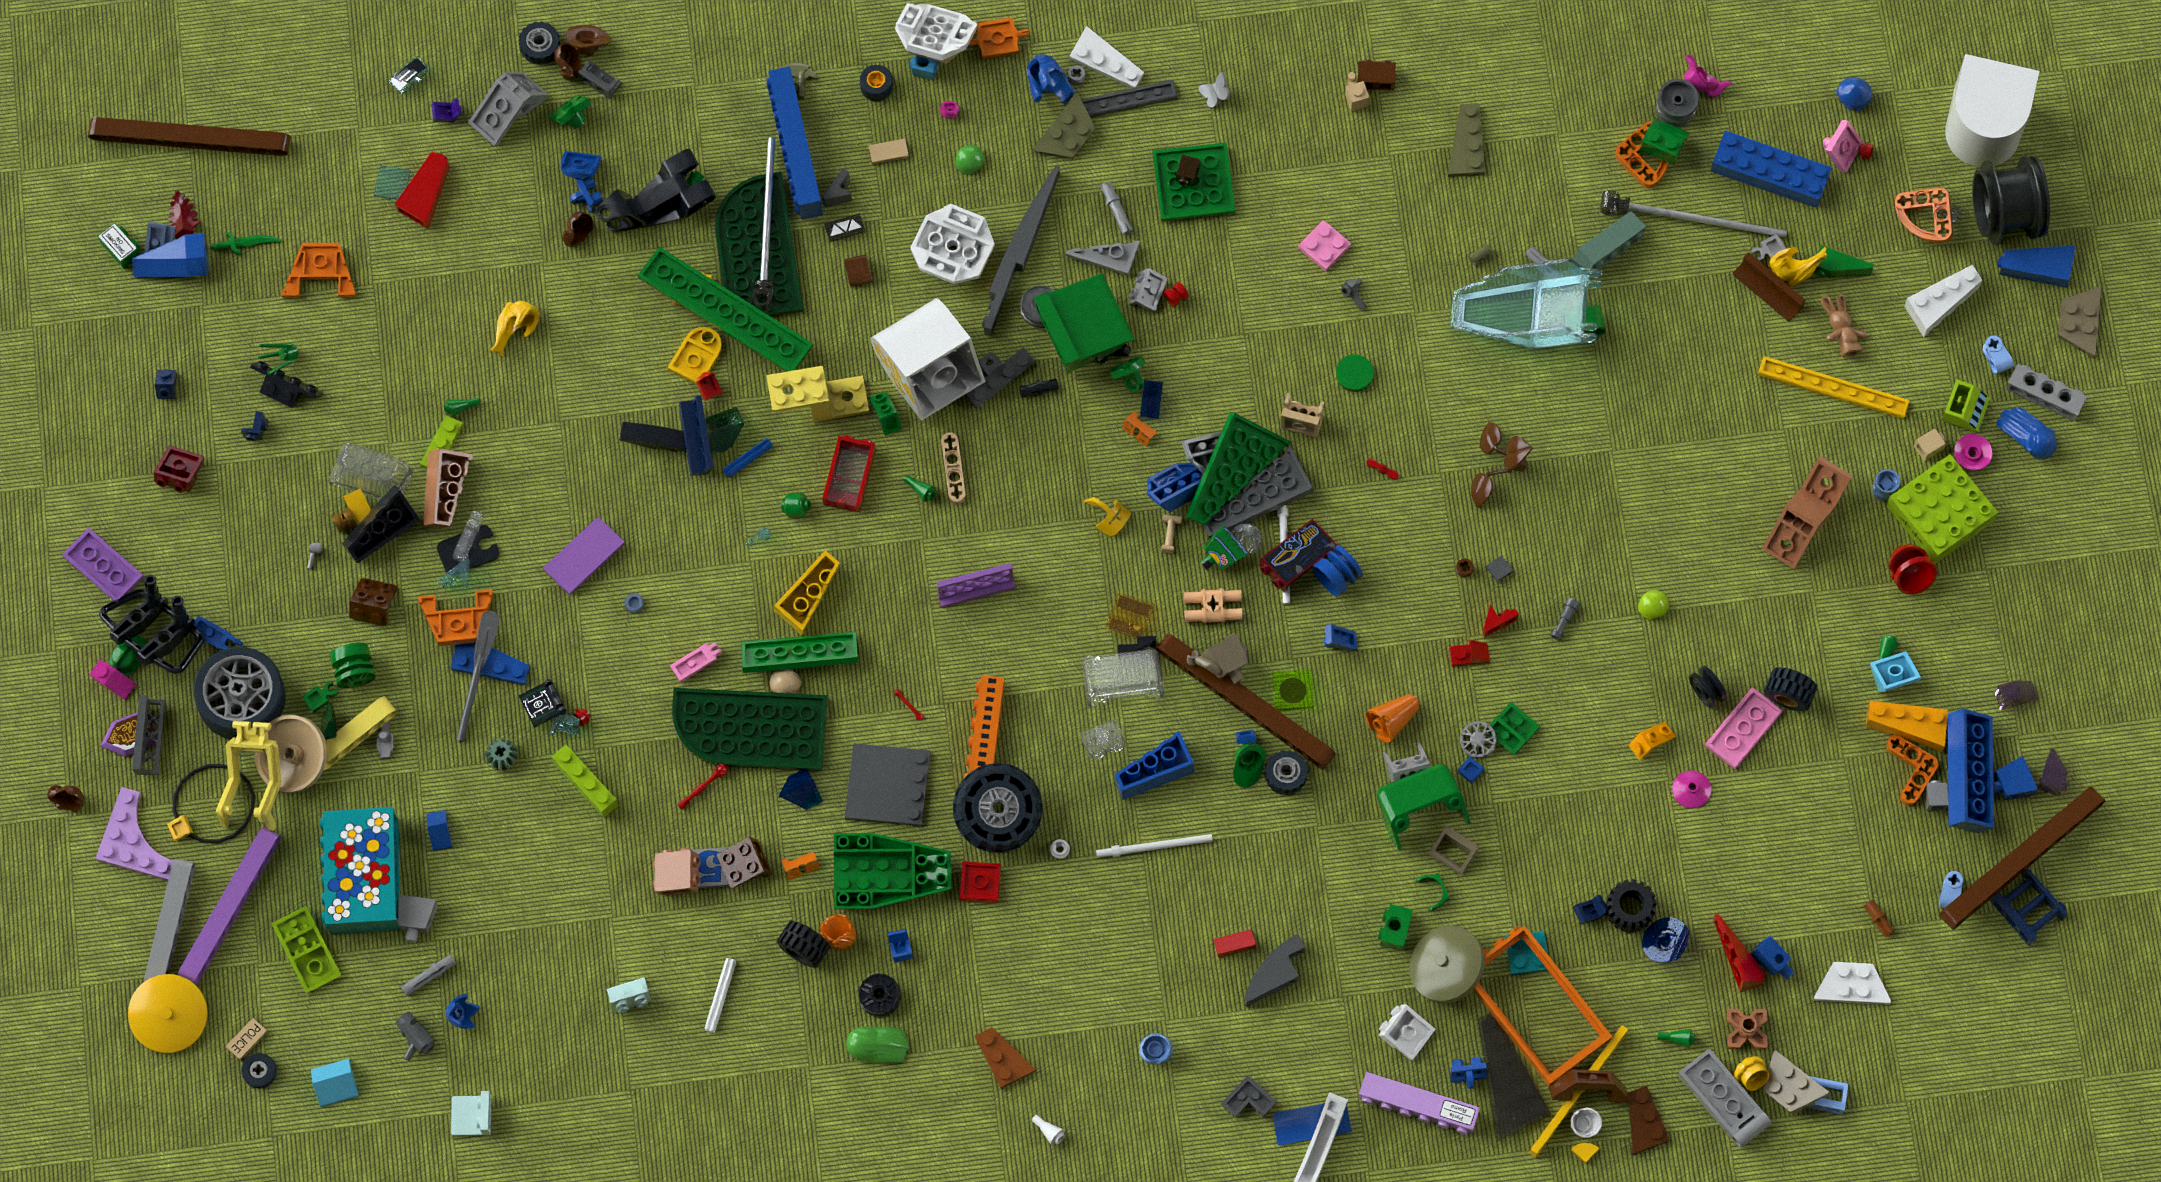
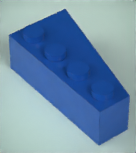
M1178 731L1170 739L1161 742L1157 748L1148 751L1142 758L1133 761L1114 774L1115 784L1122 800L1195 773L1194 762L1180 731Z

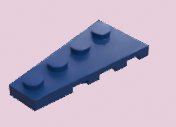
M476 643L456 645L450 667L451 670L473 674ZM491 648L480 676L526 686L530 665Z

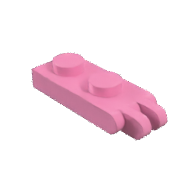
M716 642L711 645L706 643L670 665L680 683L718 660L717 656L722 653V650L719 648L713 651L718 647Z

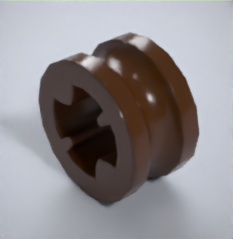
M1466 558L1459 560L1456 565V573L1463 578L1469 577L1473 573L1474 566L1472 561ZM1468 565L1469 571L1467 569L1466 572L1461 571L1462 567L1460 566Z

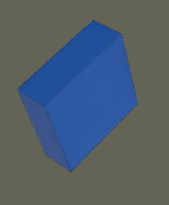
M1254 730L1235 733L1237 744L1257 742Z
M1469 757L1457 770V773L1473 784L1485 768Z

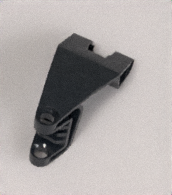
M685 149L662 162L660 171L655 178L634 198L630 194L618 189L597 208L596 214L601 221L606 222V226L612 232H623L688 218L712 202L716 195L708 180L699 181L690 187L685 177L699 163L691 149ZM610 209V215L603 218L601 216L602 210ZM620 220L618 227H611L612 221Z

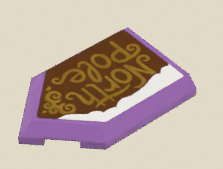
M138 712L113 721L101 747L114 751L124 757L134 754ZM154 722L148 726V731L151 735L157 731ZM151 740L146 745V749L157 744Z

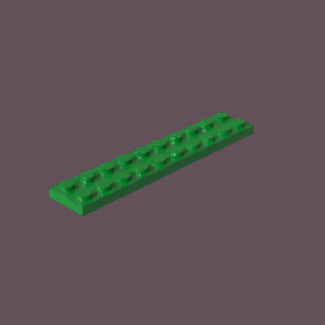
M660 246L637 275L646 284L785 372L797 370L814 346L812 342Z

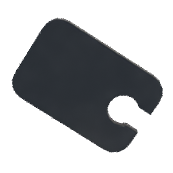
M481 525L438 543L437 551L448 575H458L494 561L499 557L500 552L497 544L491 545L490 548L485 550L479 547L480 540L493 537L492 531L487 525Z

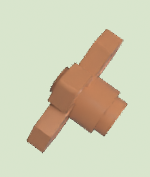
M1728 1009L1727 1023L1736 1030L1727 1036V1048L1740 1049L1745 1041L1748 1040L1754 1049H1767V1035L1759 1030L1767 1022V1010L1755 1009L1750 1016H1745L1740 1009Z

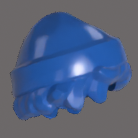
M1858 77L1844 79L1836 89L1839 100L1849 110L1861 111L1872 100L1870 85Z

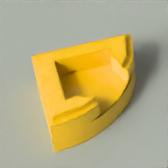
M1580 1143L1571 1149L1585 1164L1599 1150L1596 1145L1591 1143Z

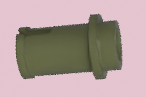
M1482 244L1480 249L1468 257L1470 262L1476 266L1486 257L1490 258L1493 251L1488 244Z

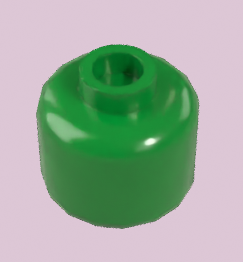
M788 493L781 502L782 512L789 518H802L811 509L810 499H807L804 493Z

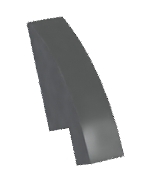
M1298 934L1279 945L1257 969L1245 995L1244 1004L1246 1007L1298 981L1299 976L1290 959L1305 952V946Z

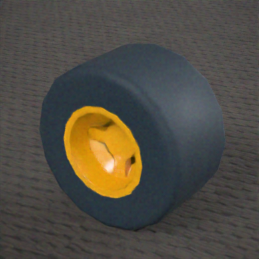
M871 65L864 69L860 75L862 94L871 101H882L889 97L893 91L891 72L881 65Z

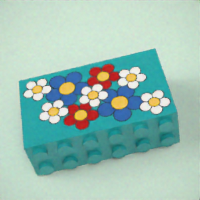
M394 808L323 811V818H320V828L323 829L320 845L324 851V855H321V867H324V874H321V885L324 886V893H321V902L325 907V912H322V923H325V929H328L330 934L400 930L398 925V897L400 895L399 823Z

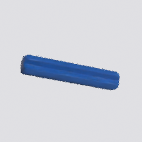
M766 438L723 468L724 474L728 478L736 474L773 447L771 441Z

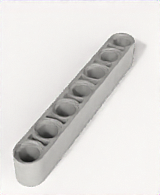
M174 859L144 982L152 977L170 973L195 871V862Z

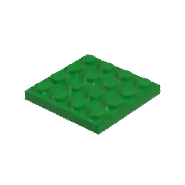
M1227 142L1152 150L1161 222L1235 214ZM1182 154L1200 159V169L1194 186H1182L1176 182V172Z

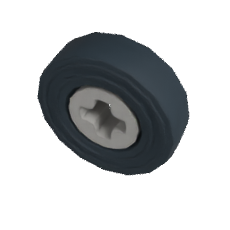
M252 1054L243 1062L241 1069L242 1077L246 1084L253 1088H265L272 1084L276 1078V1063L267 1054ZM258 1066L264 1069L260 1075L254 1072V1070L258 1069Z

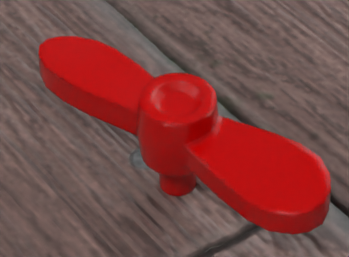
M1372 458L1366 460V464L1377 469L1379 473L1387 475L1392 480L1398 479L1399 475L1395 470L1386 468L1384 464H1379Z

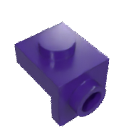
M454 98L451 103L433 102L431 104L433 122L454 123L461 116L462 108L459 105L458 99Z

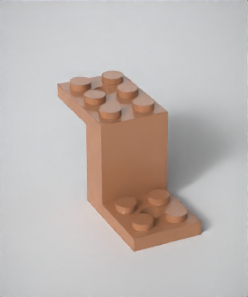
M1819 456L1802 488L1783 509L1762 550L1795 569L1812 538L1830 518L1853 475ZM1823 478H1828L1831 481V485H1826L1823 482ZM1783 540H1789L1791 547L1785 546Z

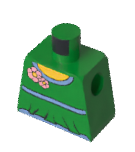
M1222 524L1203 546L1208 555L1200 563L1206 570L1210 569L1215 563L1222 570L1248 553Z

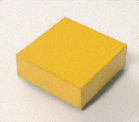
M182 815L167 823L174 841H179L194 833L186 815Z

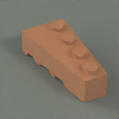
M441 448L429 451L423 526L441 529L451 525L457 507L456 501L458 495L461 494L463 488L461 486L464 477L467 475V467L469 461L472 460L473 454Z

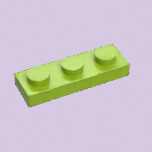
M445 415L420 462L421 467L427 469L429 451L439 448L451 450L463 427V422Z

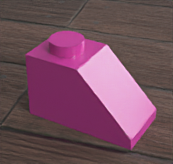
M101 659L89 674L95 681L126 700L136 686L133 681Z

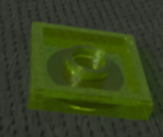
M1311 669L1272 672L1275 709L1314 708Z

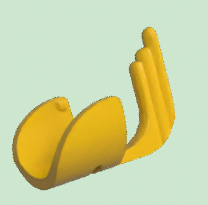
M1095 497L1084 500V503L1098 506L1107 512L1105 519L1095 527L1108 536L1116 535L1131 515V512L1117 500L1113 502L1115 505L1112 509ZM1119 509H1120V512H1119V514L1117 515V517L1120 519V521H1119L1117 518H1115V519L1113 520V522L1109 525V522L1114 518V516L1117 514V512H1118Z

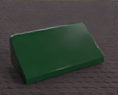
M331 702L327 704L321 720V732L325 740L336 738L337 736L336 717Z

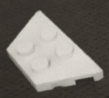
M1833 962L1814 996V1001L1890 1005L1891 1003L1874 965L1866 963Z

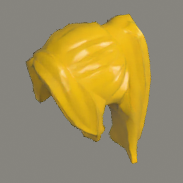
M1797 247L1781 250L1771 257L1769 267L1781 280L1785 281L1790 287H1793L1812 276L1819 263L1827 257L1826 247L1815 256L1802 261L1792 258L1793 254L1799 252Z
M525 301L508 302L499 315L496 342L491 351L493 353L498 352L500 356H504V348L508 339L514 334L516 329L527 326L523 335L528 337L535 330L539 321L540 314L537 308Z

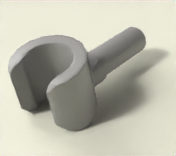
M320 543L310 544V558L307 569H312L315 554H321Z

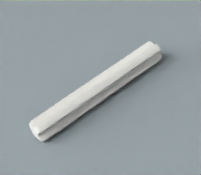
M726 958L707 1018L705 1031L709 1033H715L736 966V960Z

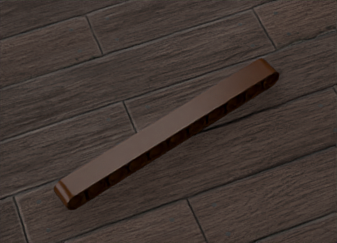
M102 117L91 118L88 137L96 141L275 156L288 155L291 139L289 134L282 132Z
M1167 633L1156 647L1158 653L1318 768L1324 770L1335 757L1336 753L1329 746L1241 683L1234 684L1229 675L1219 679L1216 675L1197 664L1189 665L1187 663V655L1191 656L1194 650L1172 634Z
M2092 786L2087 788L1946 906L1939 914V917L1952 930L1959 927L2097 811L2106 800Z

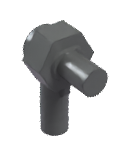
M1357 278L1354 281L1349 279L1342 285L1341 292L1344 296L1351 297L1361 310L1366 306L1358 293V287L1363 281L1361 278Z

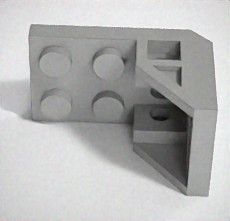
M505 72L497 78L468 123L494 146H497L517 116H525L545 101L549 94L524 72Z

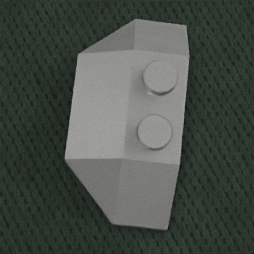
M1221 432L1182 441L1187 460L1203 474Z

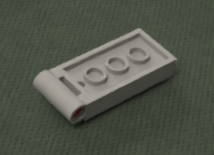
M1710 1048L1678 1073V1077L1739 1148L1745 1146L1772 1124L1769 1117L1755 1103Z

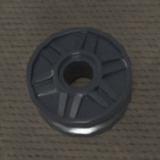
M1707 666L1699 668V675L1697 673L1689 675V682L1696 695L1710 709L1717 706L1716 699L1720 702L1727 699V693L1722 683Z
M879 973L870 975L863 980L859 987L861 1006L867 1014L883 1018L890 1016L897 1010L901 995L898 984L892 977ZM878 992L885 994L882 999L875 998V995Z

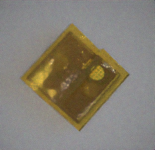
M1118 592L1105 628L1134 638L1144 636L1155 604Z

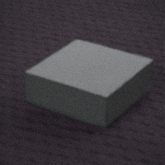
M1502 555L1486 566V569L1497 583L1513 572V569Z

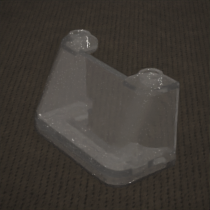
M1153 647L1144 648L1142 651L1097 657L1096 655H1088L1082 660L1088 708L1097 707V702L1103 700V703H1107L1109 699L1145 695V698H1147L1149 694L1154 695L1155 699L1164 698V685L1158 651L1154 650Z

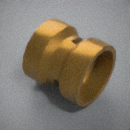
M349 508L343 510L341 514L331 516L339 533L345 531L347 527L357 525Z

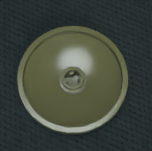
M1451 925L1436 928L1427 933L1414 948L1409 968L1412 983L1419 993L1431 1001L1438 1003L1455 1002L1467 996L1480 981L1485 966V955L1479 940L1468 930Z

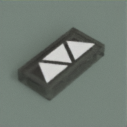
M860 213L824 223L829 242L865 233Z

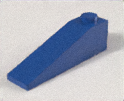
M186 234L156 249L133 257L134 277H190L207 275L209 262L205 234Z

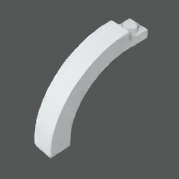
M1333 1093L1328 1094L1316 1130L1293 1182H1317L1342 1120L1348 1099Z

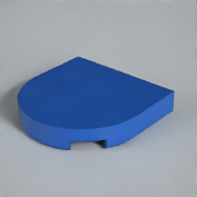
M565 151L561 159L560 169L562 173L569 177H591L598 171L601 164V156Z

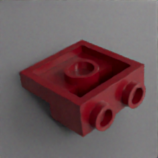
M169 445L154 470V482L160 487H173L178 493L190 492L197 480V473L204 463V456Z

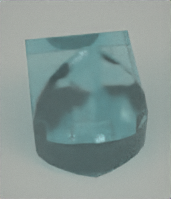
M567 714L553 718L551 736L554 737L558 730L577 736L580 730V719Z

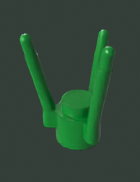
M292 342L286 344H259V347L281 349L278 352L260 355L258 359L280 356L281 360H285L284 363L270 370L268 375L277 372L289 364L295 363V359L299 355L296 345L292 344Z

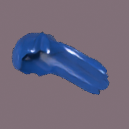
M2020 407L2001 412V418L1997 419L1998 423L1996 425L2021 444L2026 451L2030 452L2031 456L2038 460H2045L2054 454L2057 449L2054 430L2047 428L2036 417Z

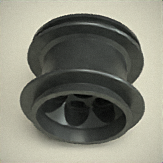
M2023 155L2019 159L2017 169L1996 171L1994 165L1989 160H1985L1980 169L1975 171L1972 182L1973 209L1981 235L1988 237L1991 243L1995 245L2001 241L2003 231L2024 229L2026 235L2031 240H2035L2037 237H2045L2050 224V197L2045 171L2039 158Z

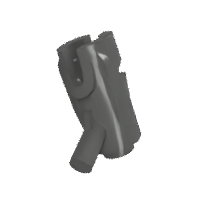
M410 1011L404 1013L395 1022L403 1038L406 1037L408 1039L409 1048L403 1057L407 1061L411 1060L416 1050L419 1054H427L432 1051L435 1042L420 1023H416L417 1020Z

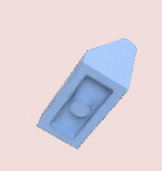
M1810 1076L1822 1087L1842 1090L1841 1102L1821 1098L1815 1101L1816 1104L1805 1108L1843 1115L1848 1084Z

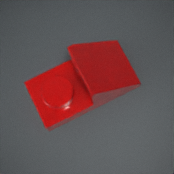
M1490 604L1483 628V637L1485 638L1517 621L1519 616L1515 608L1512 610L1506 609L1498 616Z
M1469 640V644L1449 646L1452 667L1490 663L1487 643Z

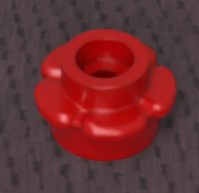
M1869 142L1861 145L1859 154L1862 155V159H1870L1874 145L1869 144Z
M579 708L575 710L573 719L578 725L584 726L590 722V714L587 710H580Z

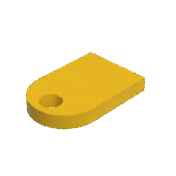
M698 327L690 331L668 365V370L696 384V380L703 372L711 371L721 354L722 342L719 334L708 327ZM710 334L713 336V339L710 342H705L702 339L703 336Z

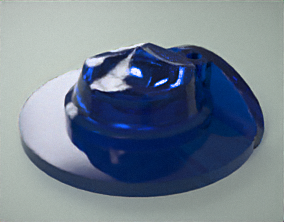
M1665 917L1656 920L1646 929L1643 935L1642 948L1649 959L1657 963L1677 961L1687 946L1689 929L1682 921L1676 918Z

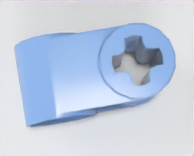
M1997 336L1988 337L1983 346V353L1994 374L2014 367L2012 357L2007 352L2002 340Z
M1951 871L1946 875L1940 895L1939 908H1945L1961 895L1963 877L1959 872ZM1951 878L1955 879V885H1952Z

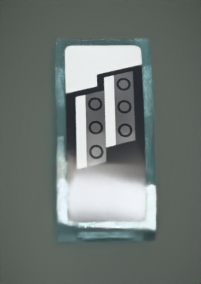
M416 56L398 70L388 81L400 94H404L415 81L419 82L430 68L419 56Z

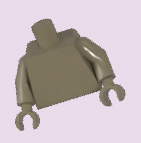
M1231 634L1230 638L1225 635L1224 641L1209 647L1201 653V656H1199L1197 651H1192L1191 656L1187 655V663L1189 665L1197 664L1216 675L1219 679L1229 675L1233 683L1236 684L1244 679L1239 669L1247 664V646L1239 640L1237 634Z

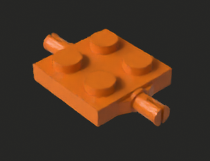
M1013 17L977 23V38H972L968 47L978 45L981 50L982 60L1019 54L1018 38L1029 37L1028 29L1017 31L1014 26Z

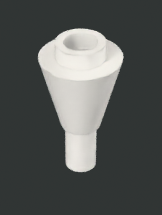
M1038 1115L1032 1118V1121L1040 1127V1130L1051 1145H1058L1063 1141L1065 1137L1064 1129L1045 1122Z

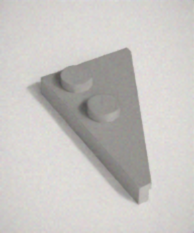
M1140 241L1128 244L1098 245L1088 249L1074 248L1067 250L1066 256L1128 276Z

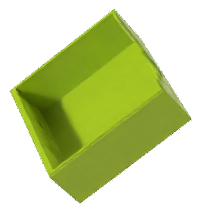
M1951 454L1891 495L1886 506L1917 545L1926 551L1929 559H1932L1934 564L1994 523L1998 511Z

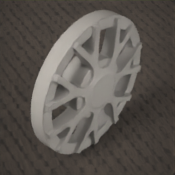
M1471 722L1462 730L1460 744L1468 755L1476 758L1485 757L1495 748L1496 734L1493 728L1485 722ZM1480 725L1485 726L1483 732L1478 731ZM1471 726H1473L1476 731L1473 734H1471L1468 730V728H1470ZM1491 731L1493 737L1486 739L1484 734ZM1464 735L1471 736L1470 741H1463ZM1486 741L1492 744L1490 749L1484 747ZM1471 743L1474 748L1469 752L1466 747ZM1482 747L1483 754H1477L1476 748Z

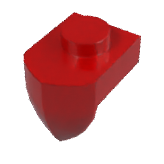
M703 372L696 380L704 401L723 393L713 372Z

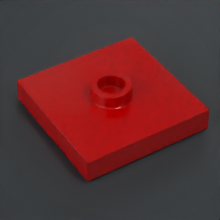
M962 861L959 901L998 903L1001 864Z

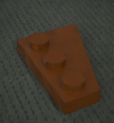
M1644 1086L1628 1092L1630 1099L1628 1104L1632 1155L1669 1142L1670 1139L1648 1087Z

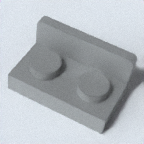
M1147 268L1140 271L1136 276L1135 281L1137 283L1130 292L1129 305L1137 304L1150 312H1154L1167 277Z

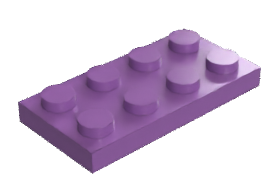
M89 527L62 554L69 563L113 601L127 595L144 578L143 574Z

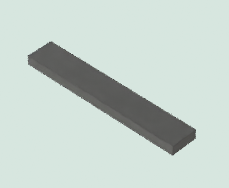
M1174 80L1081 100L1091 118L1178 99Z

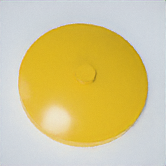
M174 974L158 975L146 980L136 989L128 1007L129 1025L134 1036L147 1048L161 1053L178 1052L194 1044L202 1035L208 1018L207 1003L201 990L189 979Z

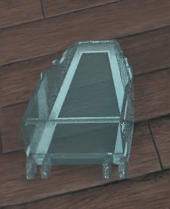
M1571 258L1504 267L1492 276H1485L1484 280L1480 282H1473L1453 292L1450 327L1532 349L1596 341V334H1584V330L1592 331L1598 328L1596 323H1585L1588 288L1601 287V282L1597 280L1588 281V278L1601 277L1602 272L1597 269H1585Z

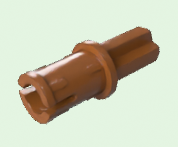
M1875 900L1867 902L1863 907L1871 916L1872 923L1877 925L1884 937L1892 935L1894 930L1885 918L1886 914L1881 912Z

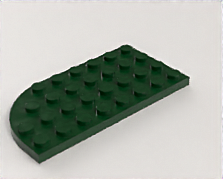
M782 172L773 173L768 284H760L766 174L754 176L735 186L725 196L716 214L715 235L723 287L770 317L804 312Z
M693 688L673 689L672 718L675 730L683 745L697 758L710 764H724L727 767L822 771L827 695Z

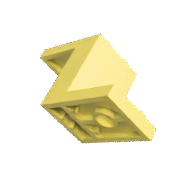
M823 366L766 375L773 413L811 407L813 423L869 413L863 376L826 382ZM786 387L794 389L790 395L784 394L783 390ZM847 393L853 396L850 401H844L842 397Z

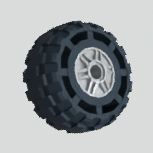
M991 763L976 768L961 781L954 795L953 816L959 832L970 844L983 851L1003 853L1021 847L1035 834L1042 818L1043 803L1037 785L1026 772L1010 764ZM996 802L1003 806L1001 813H996L993 809V805Z

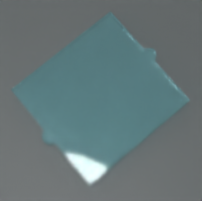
M380 165L374 196L387 198V200H398L408 186L411 170L397 168V166Z

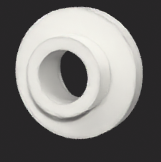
M1058 839L1051 844L1050 851L1055 858L1063 859L1069 854L1070 847L1065 840ZM1062 847L1064 850L1063 852H1057L1056 849Z

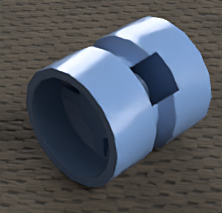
M1886 469L1876 475L1872 487L1875 498L1885 502L1889 500L1891 495L1897 492L1900 485L1898 474L1893 470Z

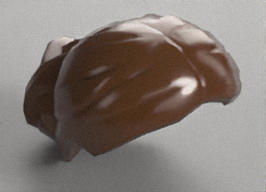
M560 44L555 51V61L562 68L560 71L562 77L567 81H572L579 76L578 72L581 67L579 60L580 52L569 44Z
M580 211L574 213L569 218L567 231H564L562 235V241L566 246L575 247L579 242L585 241L588 233L593 230L592 217Z
M54 785L48 790L47 798L58 809L71 810L75 813L84 805V796L76 786L67 785L61 787Z

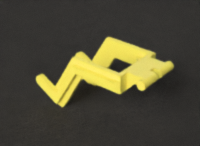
M233 721L232 727L237 729V736L226 744L229 779L216 809V814L222 827H228L229 819L227 815L232 814L231 804L241 782L238 751L264 752L268 758L269 783L259 808L256 807L254 809V817H258L259 822H266L269 831H274L276 823L271 814V809L281 786L278 745L276 740L268 739L271 723L254 722L253 728H251V722Z

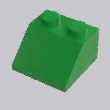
M1655 118L1648 127L1641 142L1640 151L1675 165L1689 136V132Z

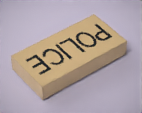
M252 1018L225 1047L241 1061L268 1031Z

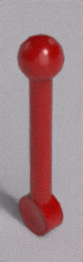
M896 689L894 695L899 697L915 714L916 720L921 721L923 714L914 709L902 695L901 690Z

